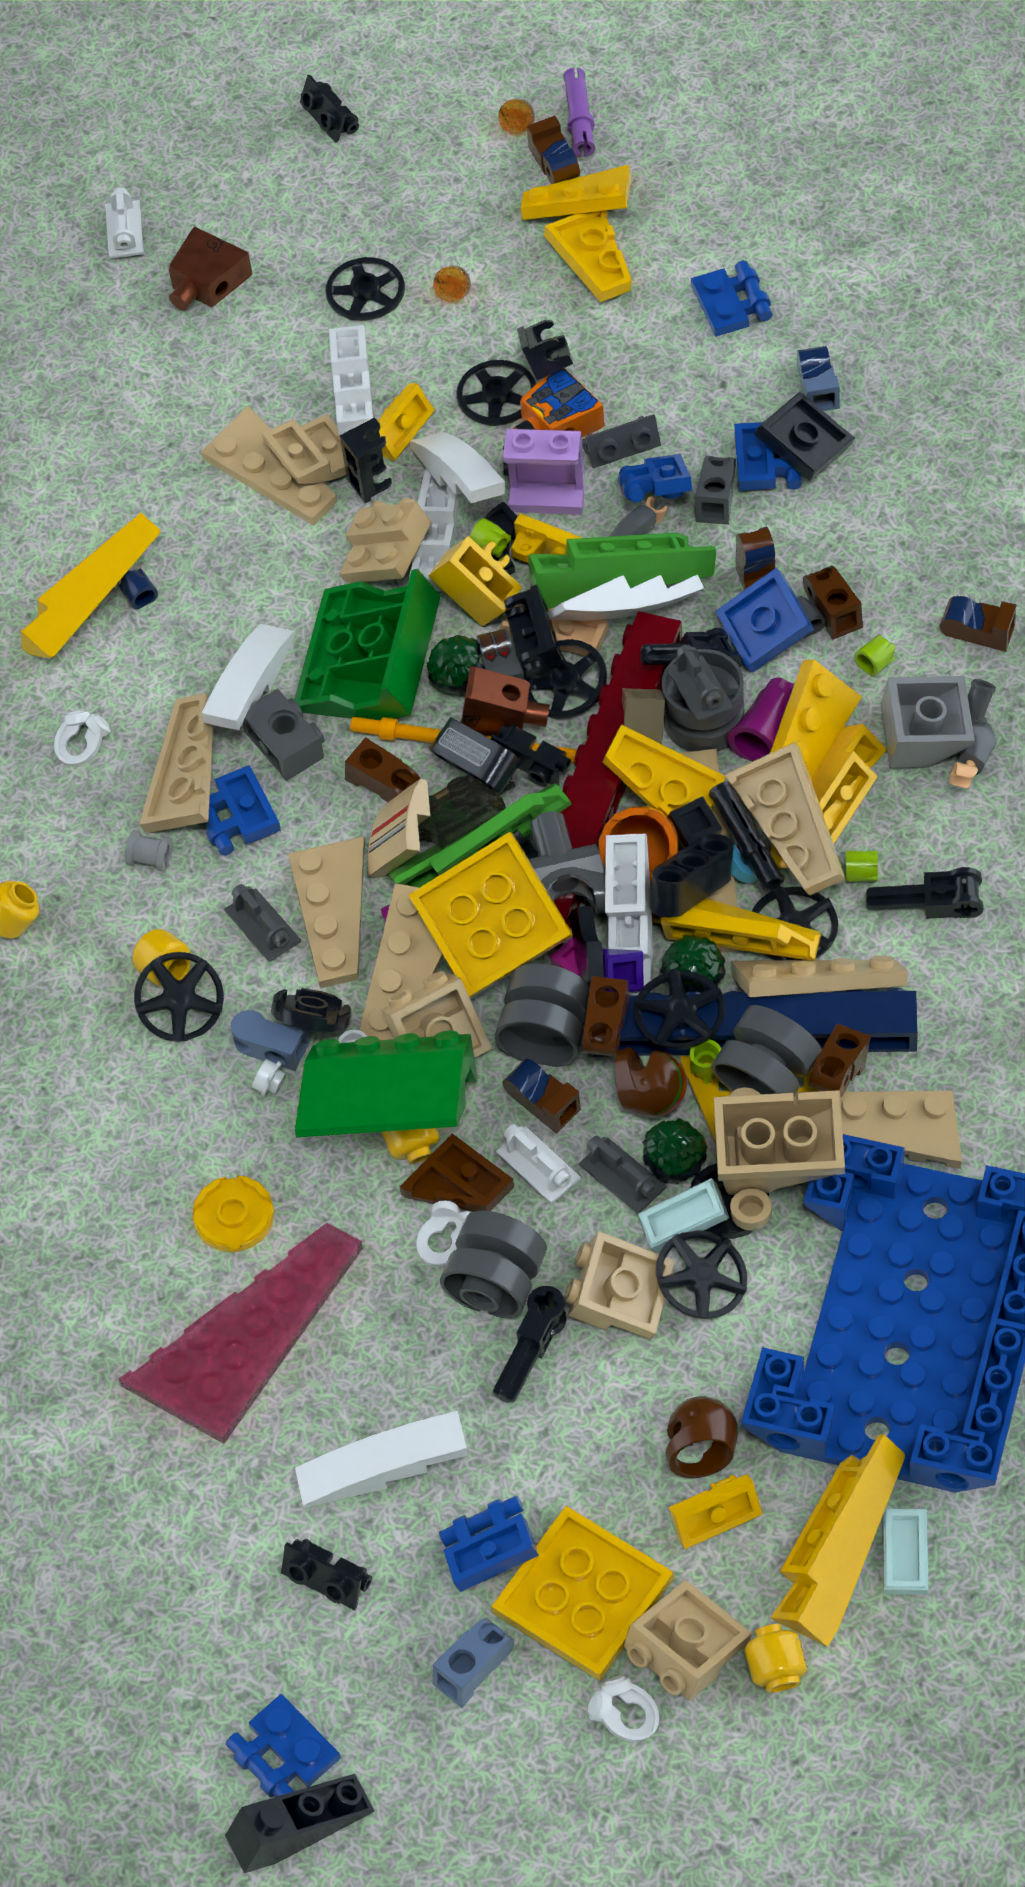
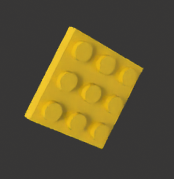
M508 832L408 895L455 976L461 978L471 999L509 976L516 968L527 965L573 936L511 832Z
M565 1506L536 1545L539 1556L521 1565L491 1606L492 1613L598 1681H601L623 1651L630 1625L659 1601L674 1580V1572L570 1507Z

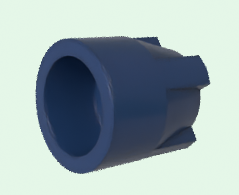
M141 568L139 570H128L118 585L134 609H140L154 602L158 596L157 589Z

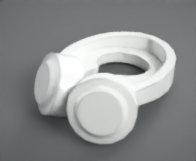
M86 711L70 712L64 716L65 722L57 731L54 750L62 763L68 766H81L91 761L97 755L102 737H106L111 732L107 721L99 715H90V712ZM86 724L88 729L84 736L87 741L85 751L77 756L70 755L67 751L68 741L73 736H77L81 726Z
M450 1201L434 1203L431 1210V1218L420 1229L416 1241L417 1252L423 1262L433 1267H444L451 1252L457 1249L455 1242L466 1216L470 1213L469 1211L460 1212L458 1206ZM455 1225L456 1229L451 1234V1247L443 1253L432 1251L428 1246L429 1239L435 1234L443 1233L447 1226Z
M619 1675L607 1679L601 1685L602 1691H596L590 1699L588 1705L589 1719L602 1722L614 1736L627 1742L646 1740L655 1733L659 1725V1710L655 1701L644 1689L632 1684L630 1676ZM617 1696L626 1705L636 1704L640 1706L645 1714L643 1726L638 1729L627 1728L621 1721V1712L612 1705V1697Z

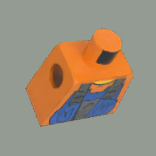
M564 368L544 377L521 398L520 405L523 422L513 427V429L581 431L582 438L587 436L588 433H593L605 427L603 404Z

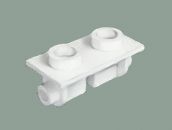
M116 188L110 196L111 203L105 204L109 259L143 255L140 200L132 201L131 195L125 188Z
M513 1124L505 1130L504 1137L507 1139L506 1143L496 1150V1154L550 1204H553L581 1180V1177L526 1126L517 1127Z

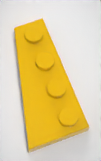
M803 660L770 754L792 743H796L801 749L807 770L812 779L862 696L816 660Z

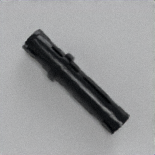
M722 782L709 791V797L713 800L726 826L740 847L742 861L750 865L763 891L776 889L784 883L785 876L781 873L770 854L771 846L769 842L762 840L732 788V784L730 782Z

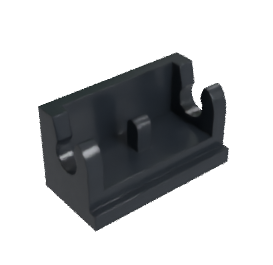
M552 320L540 321L526 329L524 326L517 328L522 351L537 381L573 364L570 349L564 335L545 340L541 338L542 331L550 329L554 325Z
M375 417L340 435L347 481L364 503L371 501V497L388 489L392 484L391 478L384 479L381 483H374L373 476L379 475L387 469L382 453V448L386 444L385 436L380 437V423Z
M538 585L531 586L529 590L505 599L506 609L512 608L506 611L505 614L525 679L565 665L552 620H550L547 614L549 612L547 603Z

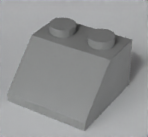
M965 676L888 677L881 707L890 768L930 767L974 744L975 740Z

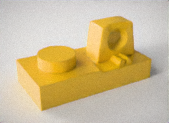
M408 383L404 390L393 398L394 400L385 408L384 413L377 420L381 428L379 430L380 437L385 436L386 444L382 448L384 458L396 460L435 411L418 383Z
M520 513L514 522L516 538L511 547V553L513 558L529 564V554L567 555V539L582 537Z
M733 1474L729 1475V1477L711 1483V1490H706L668 1507L677 1537L684 1549L763 1515L754 1483L748 1474L738 1478Z

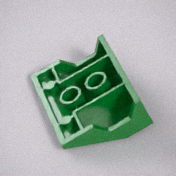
M419 569L411 570L408 586L384 591L363 581L324 589L294 698L302 713L351 719L352 717H360L381 720L382 717L396 719L411 716L441 597Z
M448 1030L430 1037H419L417 1034L407 1033L389 1040H379L378 1037L367 1036L348 1043H339L336 1039H327L316 1043V1045L312 1046L304 1062L295 1124L296 1138L457 1127L466 1107L465 1082H476L478 1079L471 1034H458L457 1031Z

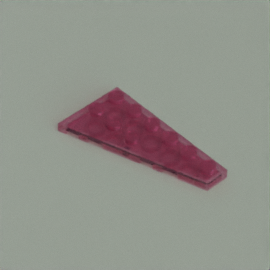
M329 1223L324 1224L289 1250L288 1257L268 1271L265 1268L253 1277L254 1282L240 1293L233 1292L185 1328L184 1334L165 1349L162 1347L149 1355L150 1360L133 1373L129 1370L118 1379L120 1386L225 1444L362 1251L361 1240Z

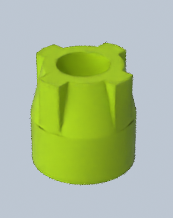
M486 518L479 520L470 534V538L481 548L493 541L496 545L491 550V554L498 558L503 554L511 540L509 534Z
M878 634L855 652L854 659L859 668L871 677H874L895 659L896 647L893 643L883 638L881 634Z
M846 851V882H878V851Z
M708 1040L690 1049L691 1074H696L698 1078L704 1081V1084L712 1083V1079L716 1077L711 1069V1065L721 1050L718 1043Z

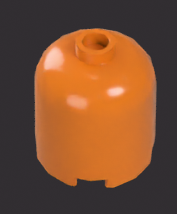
M649 806L629 807L616 813L605 824L599 838L600 858L606 869V835L646 834L651 884L653 870L678 853V834L672 821L662 811Z

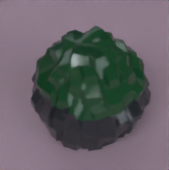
M455 635L454 637L444 638L431 649L429 661L426 663L429 674L428 678L431 683L436 684L440 690L446 691L449 694H466L470 666L485 669V666L479 662L481 652L478 640Z
M683 935V938L669 946L665 951L664 957L661 959L660 972L662 974L668 973L671 969L675 968L678 971L694 972L707 977L717 987L718 982L723 979L726 973L724 956L715 942L706 937L700 938L695 935ZM682 980L685 993L709 991V989L697 982Z
M677 1118L676 1121L668 1120L658 1123V1125L653 1126L646 1132L645 1140L642 1141L645 1146L643 1149L645 1165L650 1168V1171L657 1180L667 1184H679L680 1182L687 1181L692 1175H697L701 1171L702 1164L707 1159L706 1152L708 1146L705 1138L688 1121H684L681 1118Z

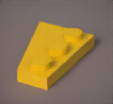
M630 164L524 191L520 207L522 219L528 220L627 208L631 185Z
M607 210L574 214L545 225L544 237L600 302L631 291L632 279L622 251L618 250L615 241V231L613 226L609 225L607 219Z
M622 724L603 760V763L650 807L662 811L666 816H668L669 812L702 796L711 809L714 802L709 797V791L716 785L724 782L726 776Z

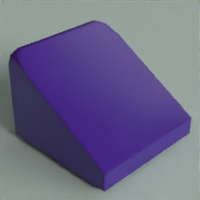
M603 949L604 977L628 980L629 992L641 991L644 987L643 951ZM603 989V990H605V991H613V992H616V991H614V990H612V989Z

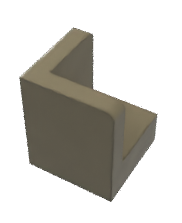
M623 688L624 726L662 744L665 707L662 691L658 689Z

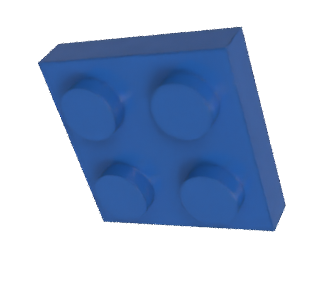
M777 567L715 611L737 652L741 655L743 663L751 672L756 671L814 630L784 574Z

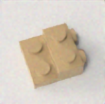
M402 498L399 504L392 505L375 501L371 507L360 508L355 514L346 534V538L353 545V548L348 553L339 575L348 583L403 578L431 524V520L423 512L420 505L410 498Z
M444 971L428 976L423 980L424 988L412 994L410 990H403L388 998L389 1006L381 1010L394 1039L399 1035L414 1033L419 1037H430L442 1031L453 1030L457 1031L458 1034H471L474 1058L492 1049L461 978L452 973L446 975Z
M598 1231L588 1243L582 1242L576 1254L574 1265L581 1267L578 1280L573 1278L570 1281L564 1296V1302L571 1304L568 1316L603 1330H607L613 1325L651 1339L656 1334L665 1300L656 1278V1263L659 1254ZM665 1258L663 1276L672 1274L675 1260Z
M684 1580L630 1625L623 1647L627 1649L628 1658L635 1666L639 1668L647 1666L660 1676L661 1684L669 1694L674 1696L682 1694L691 1701L717 1679L721 1667L750 1641L752 1632L691 1583Z

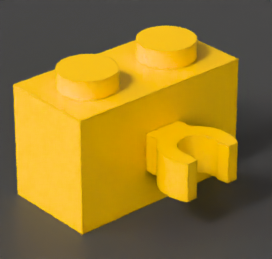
M467 536L446 551L428 577L483 627L505 612L504 600L518 594L522 586L503 569L509 563L510 557L508 555H505L498 561L493 559L491 550L496 545L493 541L481 548Z

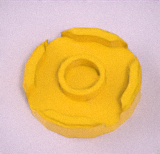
M236 1175L237 1178L226 1179L225 1176L215 1179L201 1190L194 1201L193 1222L198 1236L206 1245L218 1251L239 1252L252 1248L266 1237L273 1225L275 1211L270 1193L260 1182L247 1176Z

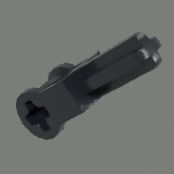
M713 628L706 632H686L679 644H644L640 649V660L644 665H669L677 657V650L683 645H689L696 649H711L722 652L731 657L739 667L743 663L741 655L733 651L727 642L728 635L723 628Z
M960 867L951 871L924 872V884L869 887L866 891L867 907L869 910L925 907L926 919L949 917L976 918L984 910V904L979 899V886L982 883V874L977 869L971 867Z
M540 1286L534 1289L528 1296V1311L516 1332L518 1342L493 1389L494 1396L502 1402L513 1403L516 1401L537 1358H543L553 1336L560 1333L566 1325L564 1296L560 1290L553 1286Z

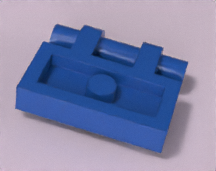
M745 260L736 263L735 270L738 275L729 278L725 268L691 278V287L715 337L749 327L747 315L757 313L759 320L763 322L771 319L773 315L770 309L771 301L767 293L761 291L758 285L760 279L756 270L750 268ZM745 290L749 298L740 301L737 292Z
M763 422L734 424L739 491L775 489L776 477L780 476L787 480V487L789 489L795 490L801 487L802 475L782 458L774 459L773 450L754 435L758 426Z
M681 454L644 459V464L623 466L618 474V480L625 497L633 502L642 501L647 492L654 491L655 496L661 495L663 498H677L682 496L683 492L692 491L691 476Z
M250 765L214 779L218 792L210 795L208 822L204 823L208 829L206 835L211 845L216 846L221 855H228L233 852L234 846L230 839L237 834L241 835L245 845L281 831L279 820ZM227 808L231 818L221 821L217 813Z
M517 1495L503 1502L501 1499H497L487 1504L488 1509L469 1518L463 1515L453 1520L452 1526L439 1531L444 1546L448 1547L443 1551L453 1582L460 1592L539 1556L528 1522L520 1513L524 1511V1508Z
M282 1693L248 1722L250 1728L258 1737L253 1741L247 1742L236 1732L225 1743L235 1754L234 1761L243 1770L249 1769L260 1780V1788L269 1797H277L294 1792L288 1783L296 1776L306 1787H310L341 1759L340 1753ZM271 1749L284 1764L279 1768L273 1769L261 1756Z

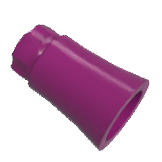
M776 677L771 679L765 689L759 692L751 707L727 735L728 744L735 754L752 762L770 754L794 683L788 682L784 678Z

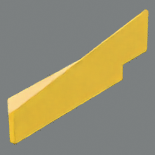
M139 513L37 599L38 617L21 630L22 649L29 655L44 658L54 657L161 532L160 529L146 516Z
M863 723L842 728L811 778L833 845L878 776L871 770V767L887 750ZM772 844L770 854L778 868H789L776 847Z
M705 898L678 917H662L652 912V923L661 924L665 938L677 941L683 938V935H695L714 941L718 947L815 961L821 938L819 931Z
M879 1434L875 1437L876 1440L870 1451L861 1460L851 1455L839 1464L780 1570L785 1577L794 1583L774 1611L771 1619L826 1647L829 1646L841 1625L905 1459L904 1452L884 1434Z

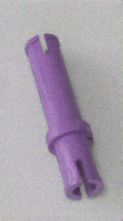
M573 67L567 69L563 75L569 109L567 128L569 133L572 134L575 155L581 157V146H583L584 157H587L595 151L592 134L595 123L589 111L585 72L583 69L577 68L578 78H575Z

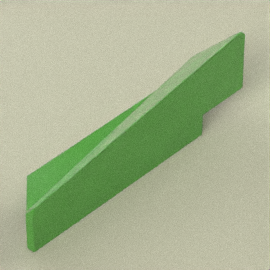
M679 533L567 539V555L529 554L531 586L538 585L548 609H551L624 575L630 589L659 575L662 576L665 585L680 583L698 575L699 579L711 577L715 570L716 548L712 545L691 547L688 544V537Z
M556 783L537 793L526 794L506 809L408 859L388 873L394 883L420 888L504 836L508 831L513 833L518 829L524 837L532 833L530 823L539 814L550 811L560 813L572 805V803Z

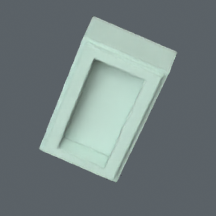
M712 1178L638 1213L650 1248L654 1252L661 1251L664 1245L677 1233L697 1230L704 1231L729 1219L717 1183Z
M885 1509L883 1513L884 1594L928 1595L927 1509Z

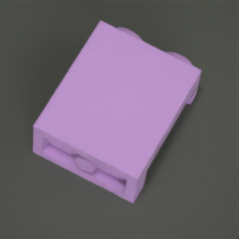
M506 429L503 458L504 462L508 463L510 481L508 506L513 512L582 515L585 495V474L581 431Z

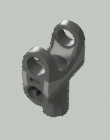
M555 811L539 814L530 823L539 857L528 860L553 902L563 895L577 894L587 899L591 907H595L597 914L605 912L604 869L597 845L592 844L573 849L563 814Z

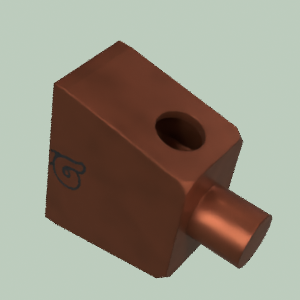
M194 226L169 265L172 288L175 289L169 295V299L180 310H186L194 300L214 307L252 275L249 252Z
M470 666L461 723L484 736L490 737L492 734L497 736L503 724L508 726L514 724L523 729V724L546 727L550 704L527 701L530 683L527 680Z

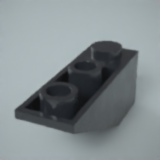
M354 1773L243 1806L229 1827L225 1837L243 1872L248 1873L277 1864L370 1815L375 1810Z

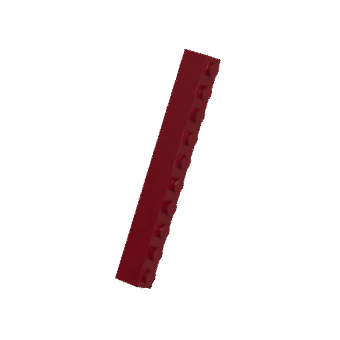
M638 611L633 625L627 624L622 639L623 650L621 654H615L610 671L612 678L609 684L604 683L599 695L600 708L597 714H591L589 718L587 741L585 745L580 744L578 746L574 761L575 771L573 776L567 775L562 791L572 805L560 813L565 818L573 849L596 844L599 851L600 835L605 824L616 814L627 786L603 763L621 724L624 725L622 689H658L662 691V678L668 665H644L640 660V649L644 644H679L682 639V621ZM566 894L554 901L570 931L572 928L571 911L576 907H580L583 896L577 894ZM565 940L564 942H562L554 948L559 949L566 943L567 940Z

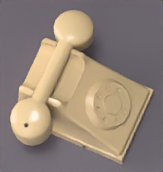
M742 1087L734 1090L729 1096L714 1097L718 1181L723 1182L727 1194L735 1195L731 1200L730 1214L732 1221L738 1227L753 1231L761 1229L768 1224L772 1215V1203L766 1193H771L776 1189L845 1174L840 1090L800 1092L798 1097H794L793 1093L761 1095L753 1088Z

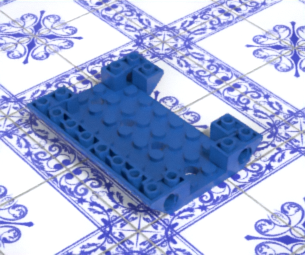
M843 1134L845 1174L809 1181L804 1197V1205L840 1231H843L805 1370L803 1356L762 1347L743 1413L741 1427L779 1452L839 1466L842 1461L851 1455L860 1460L865 1457L875 1440L866 1435L865 1429L872 1423H882L890 1431L887 1437L905 1454L904 1462L897 1477L898 1480L954 1493L994 1486L1025 1366V1173L986 1165L983 1180L905 1164V1147ZM931 1203H939L946 1208L947 1213L941 1218L933 1219L928 1217L923 1210ZM911 1275H921L928 1281V1285L923 1290L913 1291L906 1287L904 1281ZM892 1348H901L908 1353L909 1358L903 1364L894 1365L886 1360L885 1354Z

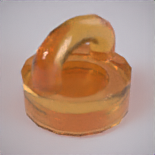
M514 98L506 101L501 106L498 119L505 131L511 134H519L527 131V126L533 124L536 118L533 107L528 101Z
M450 265L436 273L433 287L439 298L446 302H455L463 299L468 294L472 284L469 274L465 269L460 266Z

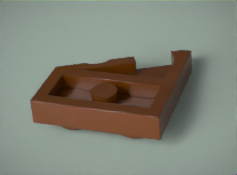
M452 1133L400 1186V1192L402 1196L408 1199L433 1204L438 1201H450L462 1210L472 1212L491 1211L514 1188V1180Z

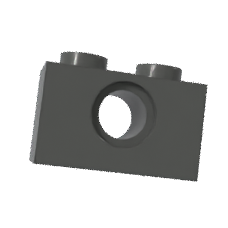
M277 688L251 704L242 723L244 732L286 781L324 758L322 743L325 742L322 732L315 723H307L303 718L301 708L293 698L287 700Z

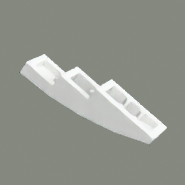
M364 325L329 329L331 367L339 436L374 418Z
M440 432L410 441L411 449L440 487L448 485L455 495L463 493L470 503L505 494V481L475 449L458 437Z
M425 469L418 504L431 520V524L412 560L411 570L419 569L436 591H443L428 575L446 551L454 546L460 494L455 495L448 485L440 487L430 472Z
M624 575L559 604L547 612L550 620L593 621L624 618L637 615L638 611L650 612L691 597L704 589L698 575L667 588L662 576L659 575L630 589Z
M259 624L242 643L216 683L201 713L203 723L240 730L251 704L258 701L264 691L270 692L295 637V631Z
M606 835L605 913L608 916V949L643 951L645 986L653 979L652 911L650 910L651 888L647 835ZM640 991L630 992V995H638Z
M454 1411L369 1436L295 1467L303 1507L305 1508L386 1489V1482L428 1473L426 1465L468 1456L458 1411Z

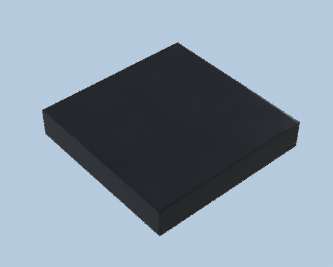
M798 392L759 425L754 433L756 437L809 482L840 456L855 439L854 436L802 392Z

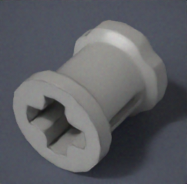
M133 830L126 844V864L134 865L138 862L157 867L158 871L165 872L173 852L172 838L164 837L161 840L142 836L140 831Z

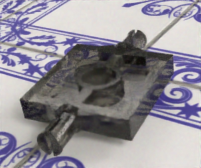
M466 775L451 780L447 787L433 795H429L430 817L418 825L419 842L435 843L443 849L486 823L506 809L503 798L500 795L515 788L512 777L501 793Z

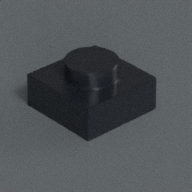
M703 796L669 812L667 816L672 821L684 848L702 836L720 834L722 831L721 825Z

